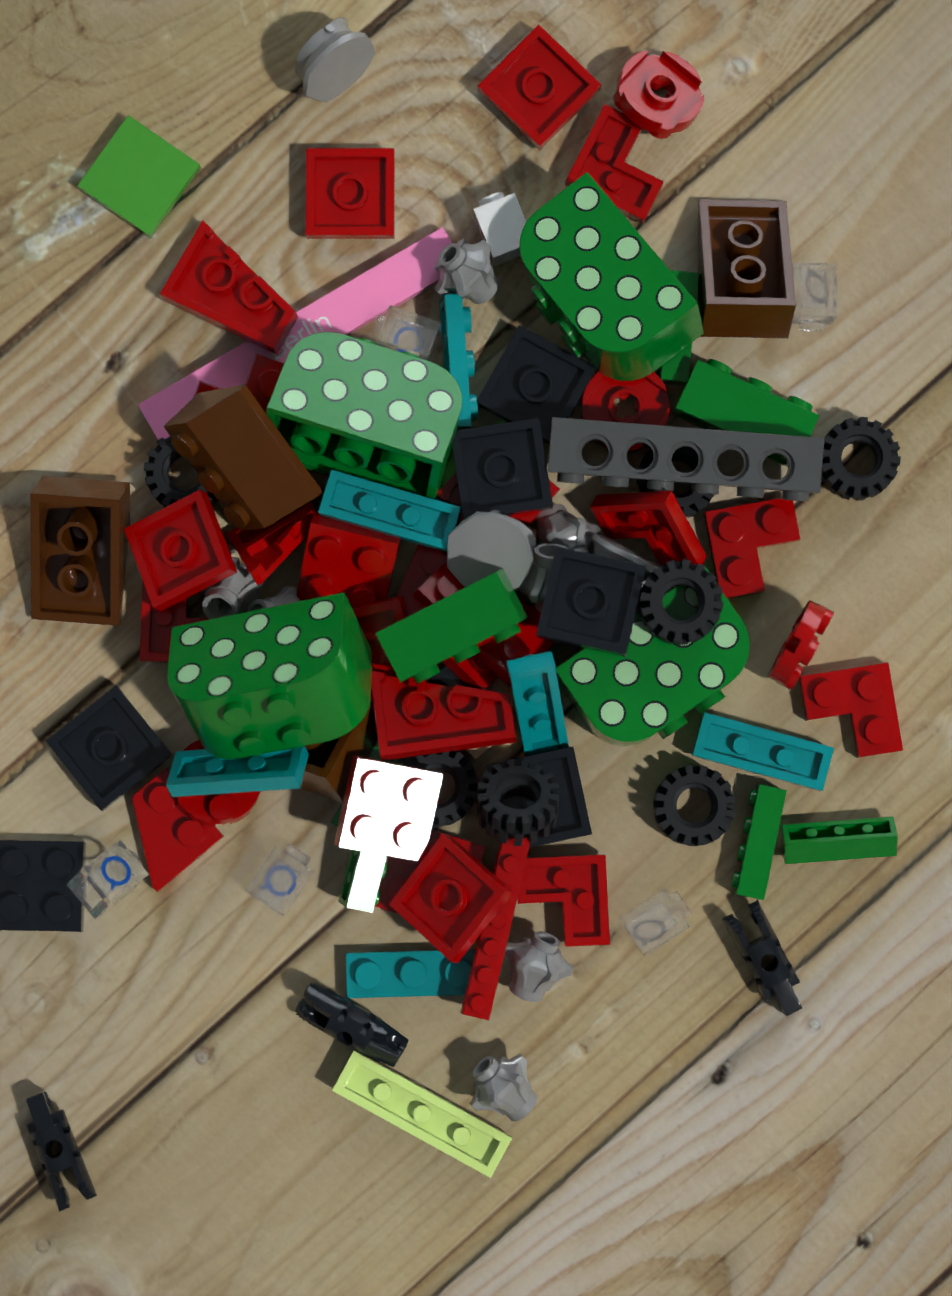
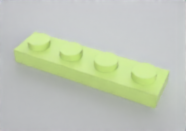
M355 1050L332 1089L333 1092L489 1178L492 1177L512 1140V1136Z

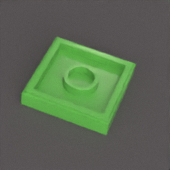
M128 115L77 186L79 190L151 239L200 171L201 166Z

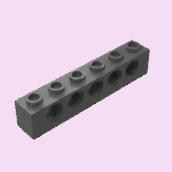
M552 417L548 472L557 473V482L584 484L585 475L602 477L603 486L629 487V479L647 480V489L674 491V483L692 484V493L719 494V486L737 487V496L764 498V490L782 491V500L809 502V493H820L824 438ZM593 440L603 442L609 451L607 460L599 466L587 464L582 457L584 446ZM636 444L647 445L653 452V462L649 467L642 470L631 467L627 461L628 450ZM687 447L697 454L698 465L690 473H681L672 464V455L679 448ZM734 451L741 456L743 467L738 475L728 477L719 471L717 460L721 453ZM769 455H780L787 462V473L780 480L769 479L763 472V461Z

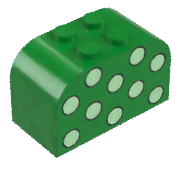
M588 172L535 211L525 223L520 236V254L532 286L529 290L537 301L535 304L537 310L550 326L555 322L564 334L562 340L573 355L579 358L583 354L601 374L620 381L644 378L704 334L699 306L696 300Z
M320 332L303 338L290 350L267 406L266 414L306 469L328 476L331 470H335L436 500L452 455V442L458 427L462 408V393L457 381L446 369L433 362L420 359L413 353L398 352L379 346L365 338L357 339L341 333Z
M678 585L663 597V607L666 613L673 619L686 620L697 612L699 605L698 597L688 586ZM724 593L721 595L724 602L719 621L707 635L697 642L694 641L687 645L665 643L663 639L656 638L650 633L651 630L641 620L642 615L640 611L635 615L626 657L585 648L556 668L559 686L595 736L604 742L617 746L636 745L646 741L656 733H659L661 738L665 739L688 723L684 714L693 708L699 714H702L726 697L721 689L732 682L743 670L749 656L750 641L744 622Z
M343 592L172 627L167 680L172 693L203 748L217 758L238 759L331 741L353 730L363 720L370 706L373 652Z

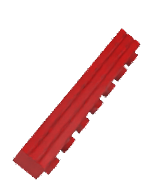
M508 838L506 844L499 843L493 874L511 889L513 893L477 938L460 1012L463 1015L488 1021L490 1019L530 844L527 838H522V846H514V838Z

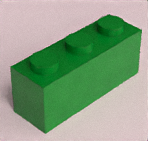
M708 359L706 363L697 360L673 413L674 416L703 429L802 437L811 436L820 416L811 411L813 406L807 401L795 396H789L785 400L772 394L773 388L769 384L752 377H748L747 382L731 375L732 369L729 366L714 359ZM772 454L766 457L788 467L786 460L780 455Z
M501 569L375 634L399 681L402 682L413 677L415 683L418 684L440 673L437 666L438 663L453 657L456 664L481 652L477 643L493 636L497 644L521 632L517 623L523 621L528 616L504 569Z

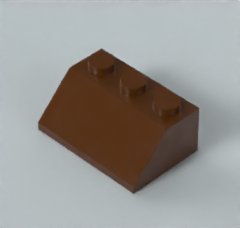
M245 384L198 393L163 426L172 438L171 442L174 449L181 456L188 459L197 471L198 480L207 491L214 494L223 506L224 515L227 520L241 531L264 529L313 500L322 492L321 488Z

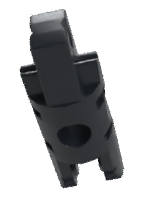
M757 900L749 904L748 907L752 920L757 924L762 934L761 937L748 943L739 920L733 914L724 917L723 921L742 958L749 967L764 1000L774 996L782 1013L785 1016H789L802 1009L792 986L800 983V980ZM772 954V965L766 969L762 968V957Z
M314 982L307 985L303 995L305 998L299 1001L295 1010L299 1018H302L310 1025L360 1054L392 1067L396 1065L409 1040L378 1016L319 983Z
M41 1092L27 1098L26 1101L33 1122L26 1124L59 1212L70 1207L69 1194L59 1174L69 1168H72L77 1180L78 1189L83 1197H85V1200L96 1197L97 1194L64 1110L55 1112L47 1092ZM55 1140L60 1142L63 1148L59 1157L55 1156L51 1151L52 1143Z

